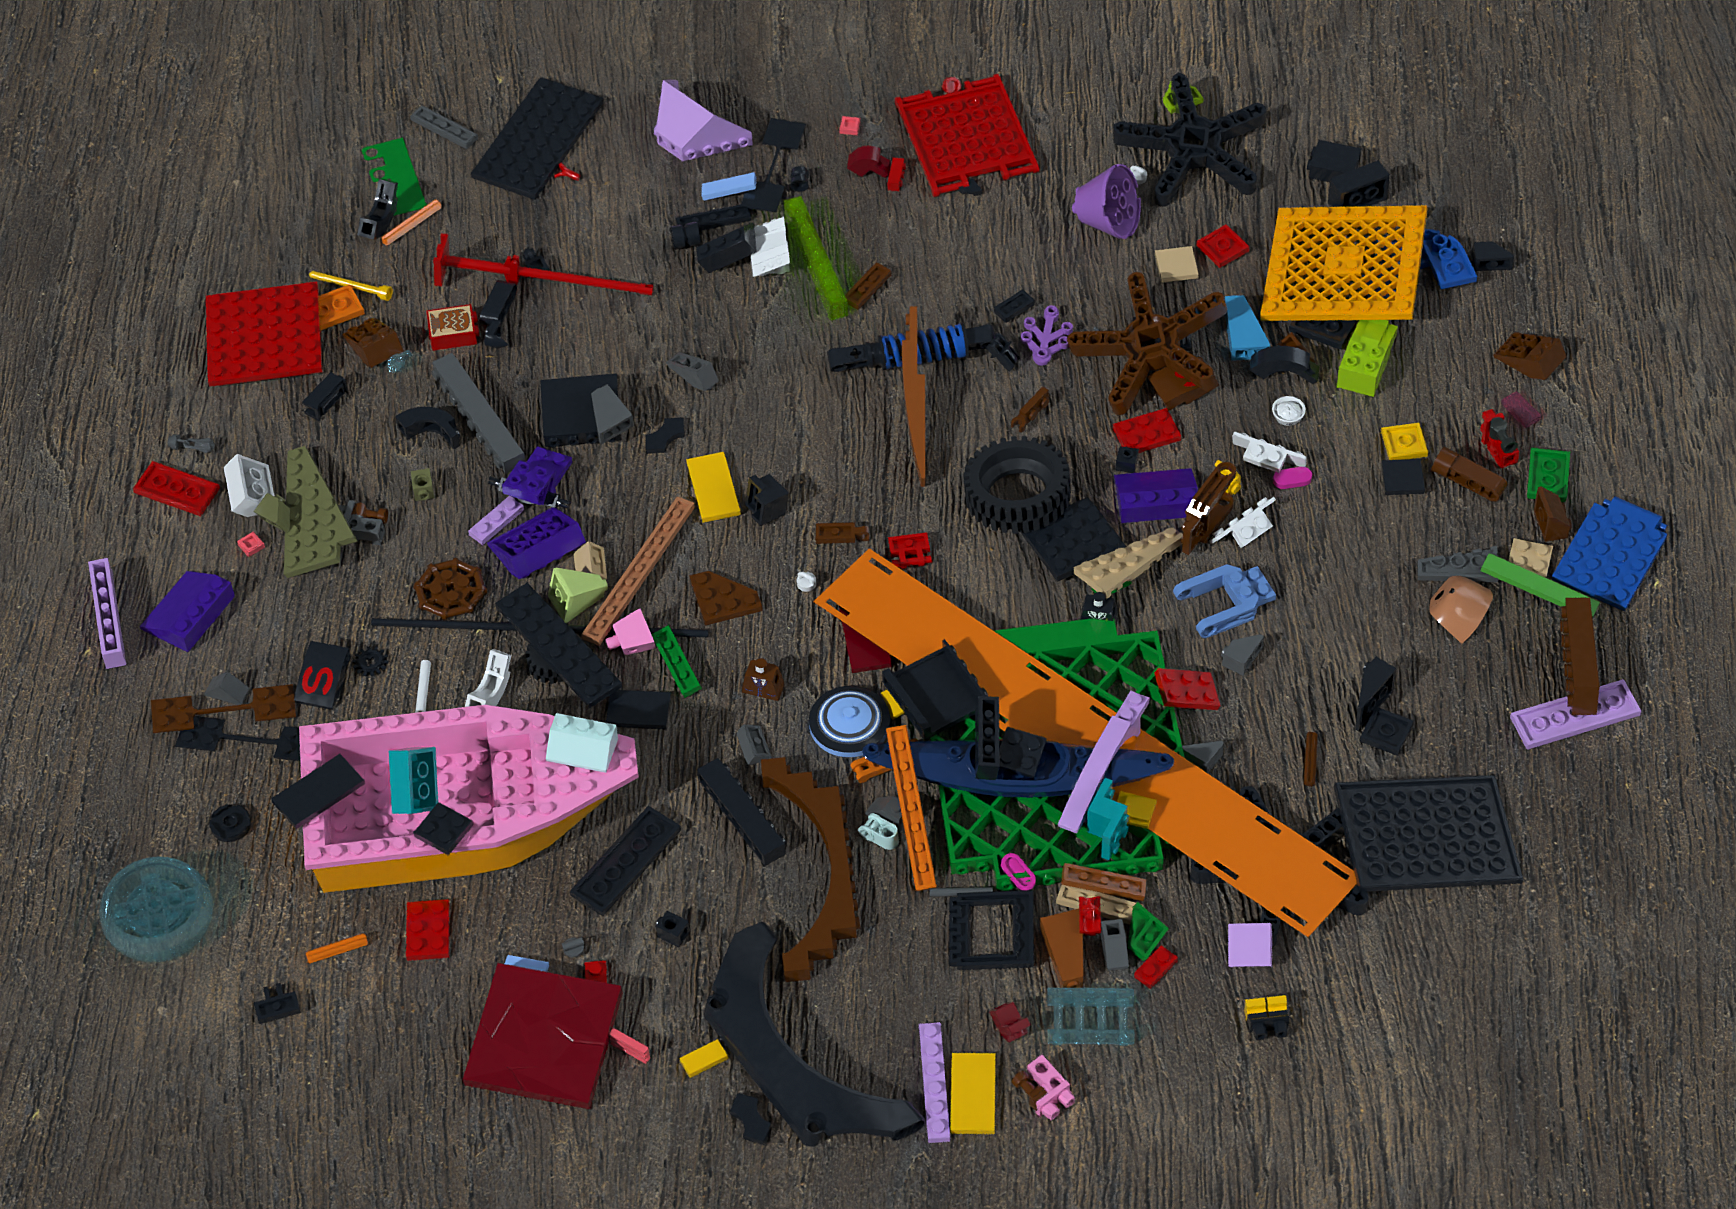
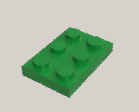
M1531 448L1527 498L1536 499L1538 487H1544L1559 495L1561 502H1566L1570 452Z

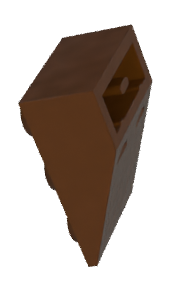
M369 318L363 324L351 327L342 334L363 363L370 368L403 352L396 331L376 318Z
M1514 332L1493 354V357L1529 378L1546 380L1566 358V354L1559 338Z

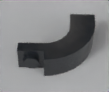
M382 178L378 179L373 207L368 215L360 217L358 236L374 240L380 238L386 232L397 207L398 200L395 198L398 182Z
M1272 346L1251 355L1249 370L1262 379L1275 372L1288 371L1314 384L1318 381L1320 366L1310 361V353L1302 349L1290 346Z
M415 407L395 416L397 427L407 440L423 432H435L443 436L453 449L460 446V433L456 428L455 419L444 410L435 407Z

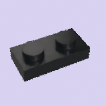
M1022 289L995 306L994 313L1007 323L1034 306L1035 300Z

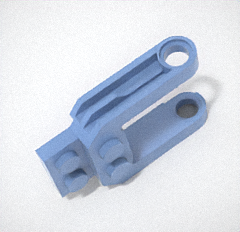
M1226 564L1182 581L1173 589L1177 600H1184L1190 597H1197L1222 586L1225 587L1224 589L1235 607L1202 619L1196 625V630L1202 638L1211 637L1254 620L1258 606L1276 600L1275 592L1258 566L1242 572L1240 568Z

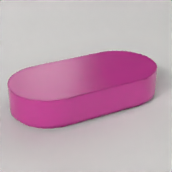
M1306 467L1282 469L1280 473L1275 472L1273 476V483L1279 489L1307 486L1312 480V472Z
M1009 853L1005 855L1001 861V868L1004 873L1011 877L1010 879L1019 890H1031L1036 882L1034 873L1017 854ZM1025 871L1030 875V877L1019 879L1013 876L1015 873H1023Z

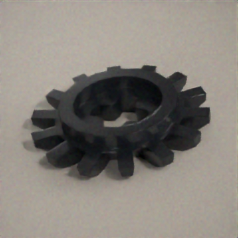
M369 646L366 651L361 649L360 655L355 654L358 659H353L352 662L357 664L353 668L359 669L356 671L358 674L364 671L363 676L365 677L368 672L373 677V671L381 674L379 669L385 670L386 666L384 665L389 663V660H385L388 655H382L384 653L383 649L378 652V647L371 650ZM373 658L375 664H370L368 666L367 660H372Z

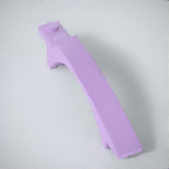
M1130 691L1116 716L1112 715L1080 774L1059 820L1058 827L1077 834L1083 823H1087L1088 809L1097 794L1104 774L1113 757L1127 739L1132 736L1138 737L1140 734V717L1149 704V697Z

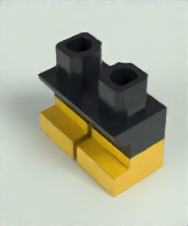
M1286 995L1267 997L1266 1003L1265 998L1245 1000L1244 1012L1249 1033H1253L1256 1040L1266 1039L1267 1031L1274 1030L1275 1037L1277 1038L1287 1036L1289 1015L1287 1012Z

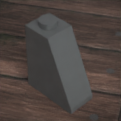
M608 384L597 388L591 393L601 445L634 426L633 415Z

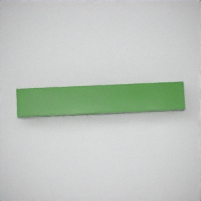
M1490 553L1480 570L1558 606H1565V598H1588V596ZM1590 598L1593 618L1600 602Z

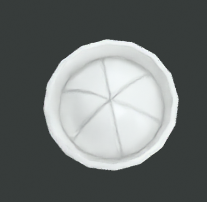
M1284 396L1273 403L1272 411L1275 419L1280 424L1291 426L1300 422L1305 414L1306 407L1300 399Z

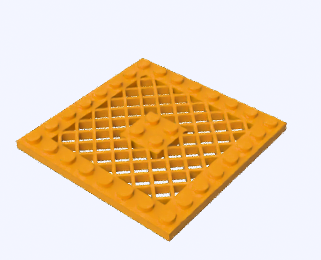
M1427 205L1279 208L1260 314L1261 321L1413 320L1428 211ZM1378 226L1381 227L1378 231L1374 230ZM1396 226L1400 227L1396 231L1393 230ZM1304 227L1307 229L1304 232L1300 231ZM1322 227L1325 228L1322 232L1318 231ZM1343 227V230H1341L1340 232L1337 231V229ZM1358 227H1362V228H1363V229H1361V230L1358 231V232L1355 230V229H1357ZM1332 233L1334 236L1328 239L1327 236ZM1349 233L1352 234L1349 238L1345 237ZM1368 233L1371 234V235H1370L1369 237H1367V238L1364 237V236H1365L1366 234H1368ZM1386 233L1390 234L1386 238L1383 237ZM1312 234L1315 235V236H1314L1313 238H1311V239L1308 238V237H1309L1310 235H1312ZM1395 239L1398 241L1395 244L1390 243ZM1303 240L1305 243L1299 246L1298 243ZM1339 240L1342 241V242H1341L1340 244H1338V245L1335 244V243H1336L1337 241H1339ZM1357 240L1361 241L1357 245L1354 244ZM1375 240L1380 241V242H1378V243L1375 244V245L1372 243V242H1374ZM1319 241H1323L1319 246L1316 244ZM1384 246L1387 247V249L1384 251L1380 250ZM1310 247L1313 248L1310 252L1306 251ZM1374 253L1377 254L1374 258L1370 257ZM1392 253L1396 254L1392 258L1389 257V255H1391ZM1299 254L1302 255L1299 259L1295 258ZM1318 254L1321 255V256H1320L1319 258H1317V259L1314 258V256H1316V255H1318ZM1309 260L1311 263L1305 266L1304 263ZM1382 260L1386 261L1382 265L1379 264ZM1392 266L1394 269L1389 272L1387 269ZM1316 267L1319 269L1316 272L1312 271ZM1374 267L1375 269L1373 271H1368V269ZM1296 268H1300L1296 273L1293 271ZM1382 273L1384 276L1378 279L1376 276ZM1307 274L1308 277L1303 280L1301 277ZM1370 280L1373 281L1369 286L1366 284ZM1389 280L1392 281L1389 285L1385 284ZM1295 281L1298 282L1295 286L1291 285ZM1313 281L1317 282L1313 286L1310 285V283H1312ZM1332 281L1336 282L1332 286L1329 285V283ZM1350 281H1354V282H1355V283H1353V284L1350 285V286L1347 284V283H1349ZM1342 287L1344 290L1338 293L1336 290ZM1360 287L1363 289L1360 292L1355 291ZM1378 287L1381 288V290L1378 292L1374 291ZM1303 288L1306 289V290H1305L1304 292H1302V293L1299 292V291H1300L1301 289H1303ZM1321 288L1325 289L1321 293L1318 292ZM1313 294L1315 297L1309 300L1307 297ZM1332 294L1333 297L1328 300L1326 297ZM1351 294L1352 297L1347 300L1345 297ZM1368 294L1371 295L1368 299L1364 298ZM1386 294L1390 295L1386 299L1383 298V296H1385ZM1292 295L1296 296L1292 300L1289 299Z

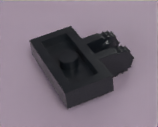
M277 983L275 988L279 996L270 998V990L267 986L263 987L265 999L253 1002L259 1024L301 1013L296 992L283 994L281 983Z

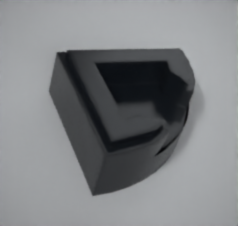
M973 178L968 180L969 186H960L958 190L962 194H973V196L982 194V189Z

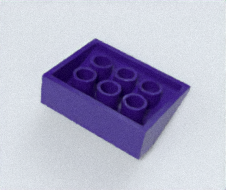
M1192 468L1114 475L1121 523L1186 518V508L1198 492Z
M553 507L487 542L489 548L507 570L518 579L528 577L533 571L546 567L548 563L561 559L564 554L577 550L586 543L579 523Z
M186 571L140 625V629L189 652L235 597L231 582L215 574Z

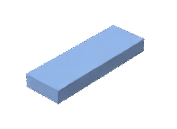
M755 172L702 184L703 201L756 189Z

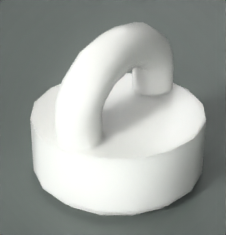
M1131 166L1130 170L1134 174L1137 184L1140 185L1146 182V170L1138 166Z
M799 572L797 587L804 592L812 591L816 587L815 575L810 572Z

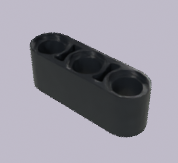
M501 280L496 281L481 311L480 323L491 325L493 319L500 320L502 324L516 296L517 284Z

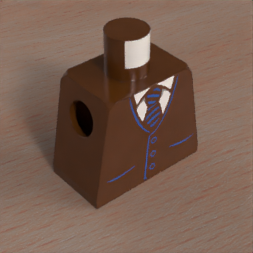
M763 658L751 660L745 673L742 693L779 701L784 688V681L779 667L767 663Z

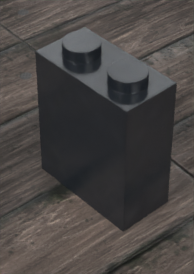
M1318 140L1317 146L1312 148L1311 157L1313 158L1312 160L1309 159L1307 163L1309 178L1330 182V179L1337 175L1357 169L1360 164L1362 148Z

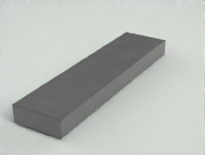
M422 105L410 116L411 121L465 149H468L478 139V134Z

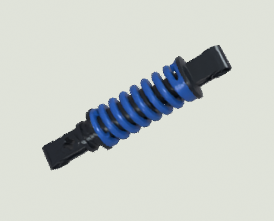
M960 322L955 325V329L952 325H948L946 331L943 327H938L936 333L932 328H928L926 335L923 330H918L917 364L922 363V358H926V361L931 363L932 354L934 353L936 354L937 361H941L942 352H945L946 358L951 360L953 350H956L954 358H968L969 351L987 349V346L991 344V340L995 339L993 325L986 324L965 329L964 323ZM898 333L896 339L891 334L887 336L878 335L874 343H869L868 341L862 345L832 348L827 351L830 371L840 372L867 366L868 368H873V366L880 365L882 371L895 367V362L898 368L902 367V340H906L903 333Z

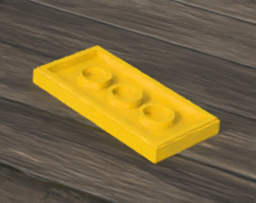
M724 452L686 459L702 523L741 515Z
M952 1053L951 1134H995V1053Z

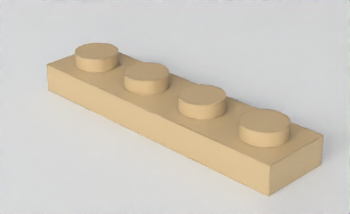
M1065 885L1061 886L1056 904L1078 909L1079 897L1093 898L1100 896L1102 917L1112 920L1122 919L1123 923H1131L1132 909L1134 904H1136L1135 902L1095 891Z

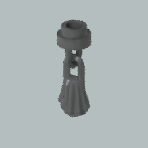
M177 434L168 437V447H171L173 450H178L179 446H184L188 449L210 453L215 448L214 441L211 438H188L182 440Z

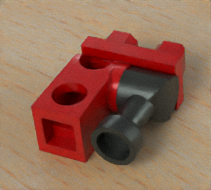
M1493 409L1482 413L1484 423L1480 428L1482 432L1481 441L1484 445L1487 444L1489 452L1501 469L1518 463L1519 450L1517 449L1516 441L1513 438H1509L1506 433L1507 422L1504 421L1505 416L1503 413L1496 414Z

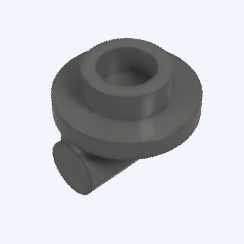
M582 937L569 938L564 943H561L563 952L568 957H578L584 951Z

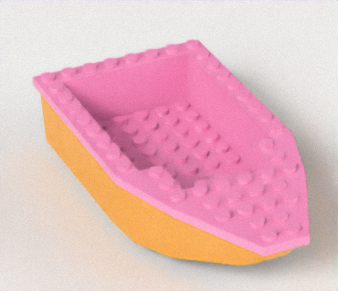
M478 705L299 726L301 779L338 754H341L365 780V785L303 825L305 869L313 870L323 893L467 876L512 867L552 845L604 802L615 790L639 778L634 738L618 734V741L607 772L604 773L546 761L549 732L555 716L491 705ZM411 747H436L438 802L473 820V826L449 856L414 837L413 832L430 811L415 814H392L389 750Z

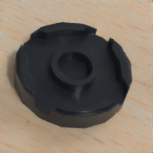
M226 804L212 813L209 827L213 836L218 840L235 842L242 839L249 832L251 818L244 807Z

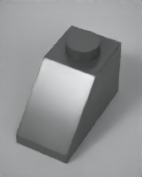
M1259 634L1232 640L1230 645L1225 646L1222 650V666L1244 676L1262 650L1264 636Z
M895 796L876 798L865 812L867 816L874 813L882 819L896 825L899 834L904 829L899 799Z

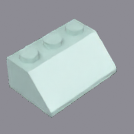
M556 713L549 732L546 761L606 773L618 741L617 727L614 724Z

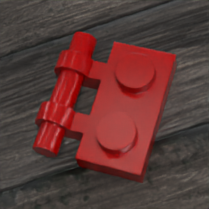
M927 532L888 537L891 557H899L898 560H892V564L904 569L907 566L918 565L920 567L932 563L931 555L923 556V553H930ZM914 554L917 555V557H913V558H906V557H905V556H907V555H914Z

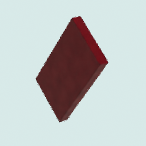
M839 606V612L845 616L850 614V612ZM842 622L852 673L892 667L890 654Z

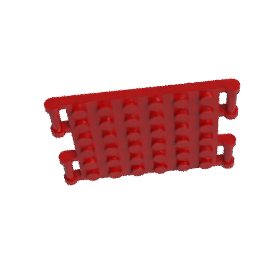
M993 74L992 77L976 81H964L965 90L933 97L930 90H925L924 93L908 97H895V105L902 117L933 197H938L942 193L959 190L960 186H969L967 180L969 177L1000 170L1004 181L1009 180L1010 177L1033 172V174L1039 172L1036 158L999 74ZM1030 163V165H1028V166H1024V167H1020V168H1015V169H1011V170H1008V169H1007V168H1011V167H1015V166H1019V165H1024V164ZM960 180V182L948 184L940 187L937 186L940 184Z

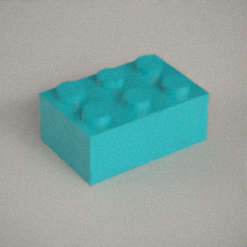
M411 747L389 750L392 814H415L431 811L438 803L436 747Z

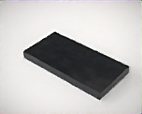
M338 754L272 797L271 801L293 827L298 829L365 785V780L341 754Z

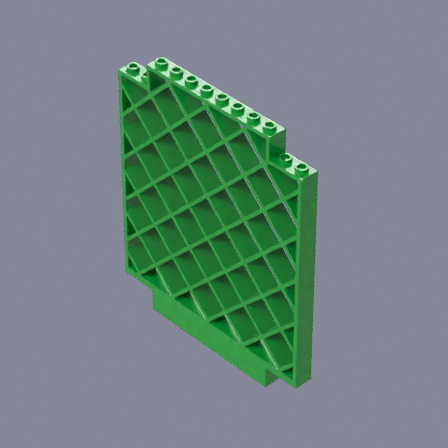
M1114 618L1113 621L1084 619L994 630L1116 713L1122 706L1123 701L1106 691L1117 679L1136 689L1135 693L1148 696L1163 705L1154 674L1158 668L1166 669L1157 630L1117 635ZM1125 653L1118 662L1106 656ZM1138 655L1157 666L1147 679L1127 668ZM1075 659L1068 668L1056 662ZM1088 662L1108 672L1097 686L1078 675ZM1031 663L1026 666L1034 672L1038 670ZM1165 706V710L1156 720L1142 714L1140 717V728L1152 737H1156L1175 748L1174 751L1184 757L1174 707ZM967 718L956 724V726L966 731L958 741L975 740V721ZM1168 722L1171 730L1165 727ZM937 735L929 738V741H945ZM937 785L951 874L963 875L969 872L993 870L997 891H1008L1017 888L1010 879L1011 877L1000 875L999 866H1001L1002 858L1020 840L1040 852L1028 866L1036 878L1034 886L1061 883L1063 868L1040 870L1049 859L1062 867L1064 863L1122 875H1135L1141 872L1163 870L1164 858L1161 848L1171 849L1174 847L1149 829L1126 824V826H1129L1128 831L1142 839L1134 851L1128 854L1119 848L1118 852L1111 856V859L1114 861L1091 864L1100 852L1102 853V838L1088 833L1085 826L1082 825L1077 834L1061 828L1050 842L1029 830L1041 816L1058 825L1062 812L1051 806L1058 796L1043 797L1042 799L1038 797L998 796L989 806L973 796L972 792ZM945 794H947V795H949L950 797H952V798L947 802V804H946V800H945ZM1012 798L1032 809L1020 824L1000 812ZM961 804L981 815L969 830L949 819ZM990 822L1010 834L998 849L978 837ZM1070 834L1091 846L1079 861L1059 849ZM952 836L959 840L954 847ZM1153 846L1156 856L1143 857L1149 848ZM968 847L983 855L958 859ZM1026 871L1013 874L1016 879L1030 877Z

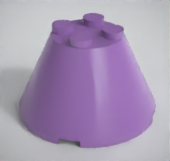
M1117 164L1083 186L1077 187L1075 203L1072 204L1073 213L1077 214L1082 223L1118 239H1127L1128 236H1132L1137 229L1141 211L1140 198H1137L1135 189L1138 188V184L1134 174L1127 166Z

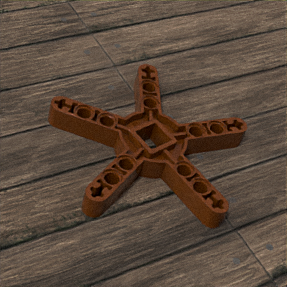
M1134 272L1128 276V285L1136 319L1125 330L1072 332L1067 337L1069 348L1074 356H1127L1128 361L1108 397L1114 414L1123 415L1129 410L1151 370L1167 366L1203 390L1209 391L1215 388L1217 381L1213 369L1180 347V340L1222 317L1227 312V305L1222 293L1213 292L1169 318L1154 314L1144 275L1141 272ZM1161 338L1160 343L1142 347V342Z

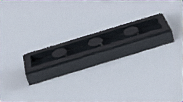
M735 205L675 217L676 225L681 224L683 227L686 223L696 221L698 230L703 231L751 221L749 208Z

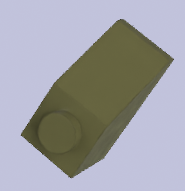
M267 493L254 512L265 522L286 533L289 532L290 508L284 504L286 500L277 494L273 496Z

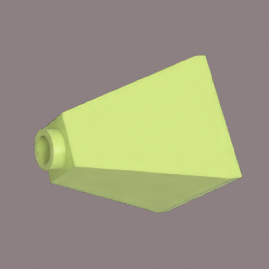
M553 568L548 597L562 620L568 623L603 598L605 591L608 590L606 580L602 579L598 574Z

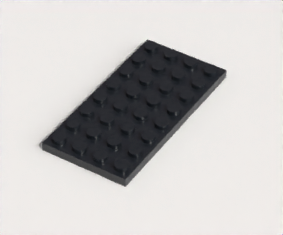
M540 77L471 172V178L536 200L558 169L559 163H562L603 105V97Z

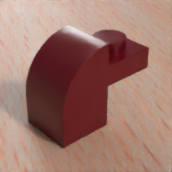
M861 146L849 154L847 169L861 177L869 170H872L886 178L890 172L891 161L880 155V148Z
M1006 1002L989 1011L997 1029L1007 1042L1010 1043L1028 1033L1026 1027L1030 1026L1028 1018L1020 1017L1014 1002Z

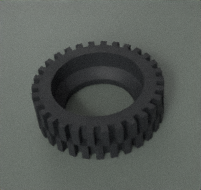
M1012 436L1011 441H1006L1005 437L1000 439L1001 443L999 444L996 441L990 442V448L986 445L982 446V453L977 450L974 453V458L970 457L968 460L969 465L966 464L965 472L963 473L967 508L970 509L972 517L975 516L977 522L982 521L983 526L988 527L991 524V528L994 531H997L1000 527L1002 533H1007L1008 529H1012L1013 534H1018V529H1023L1024 533H1028L1031 527L1036 531L1040 529V524L1044 527L1048 526L1049 519L1055 522L1058 519L1057 514L1062 516L1064 508L1067 509L1068 501L1071 499L1069 465L1065 456L1062 457V452L1060 450L1056 451V447L1052 444L1048 447L1047 441L1042 440L1041 443H1038V438L1034 437L1031 441H1028L1027 436H1022L1021 440H1017L1016 436ZM1016 473L1036 476L1047 487L1038 495L1023 500H1004L989 494L991 487L997 480Z

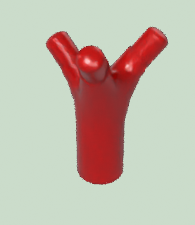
M559 163L558 166L562 171L555 174V178L566 176L576 181L579 180L580 174L568 169L563 163Z

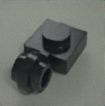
M533 248L524 249L525 251L522 252L525 260V267L550 271L542 255L536 256Z

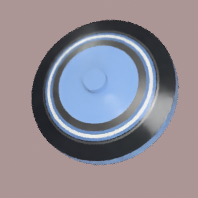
M841 686L827 691L816 700L809 714V728L814 741L826 752L840 757L862 756L863 747L867 744L883 743L887 738L886 728H890L891 724L889 708L885 701L874 691L860 686Z

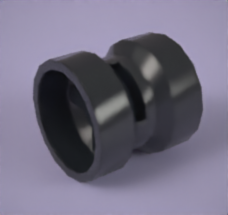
M796 166L792 168L790 183L792 190L803 192L808 189L809 170L806 167Z

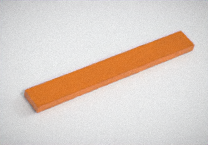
M907 726L886 728L915 889L917 892L937 888Z

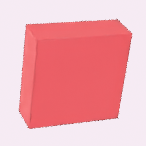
M842 116L840 134L858 135L860 118Z
M254 532L237 541L238 546L248 557L265 548L262 540Z

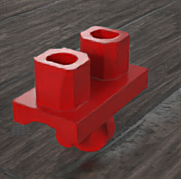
M1100 896L1093 898L1079 897L1080 934L1095 936L1097 933H1101Z

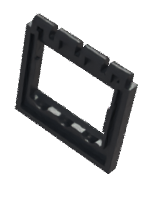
M1033 890L957 893V897L949 898V913H951L949 914V966L957 967V970L1034 968ZM1012 905L1013 955L981 954L980 956H970V906Z

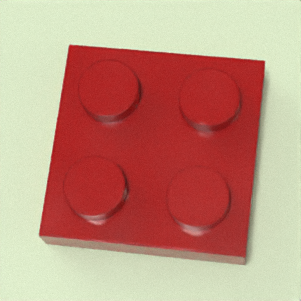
M1227 224L1197 240V247L1219 268L1249 252V246Z

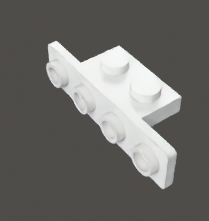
M1234 432L1232 435L1233 444L1246 448L1243 461L1280 473L1284 462L1298 467H1306L1307 465L1306 456L1298 451L1292 452L1283 446L1269 444L1263 439L1249 437L1245 433Z
M1266 497L1256 503L1258 505L1257 508L1253 510L1251 507L1242 513L1244 517L1239 520L1236 517L1227 523L1229 526L1227 529L1220 528L1214 532V538L1209 540V542L1212 544L1230 532L1240 548L1244 547L1273 526L1262 509L1276 499L1274 497L1269 500Z

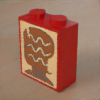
M471 304L426 310L432 351L477 344L476 337L480 336L478 325H474L475 322H478L477 313L472 311Z

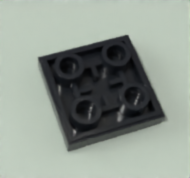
M1421 459L1381 461L1385 495L1424 494L1425 487Z

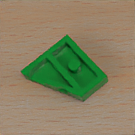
M1138 902L1134 904L1132 909L1127 948L1142 961H1145L1169 928Z

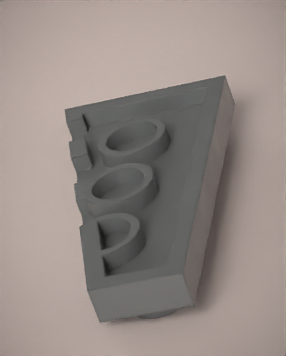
M1492 546L1490 549L1482 551L1481 548L1475 549L1471 553L1465 554L1461 552L1453 553L1452 556L1448 557L1441 555L1418 559V580L1446 581L1452 576H1463L1475 582H1498V578L1480 571L1489 553L1498 557L1497 546Z

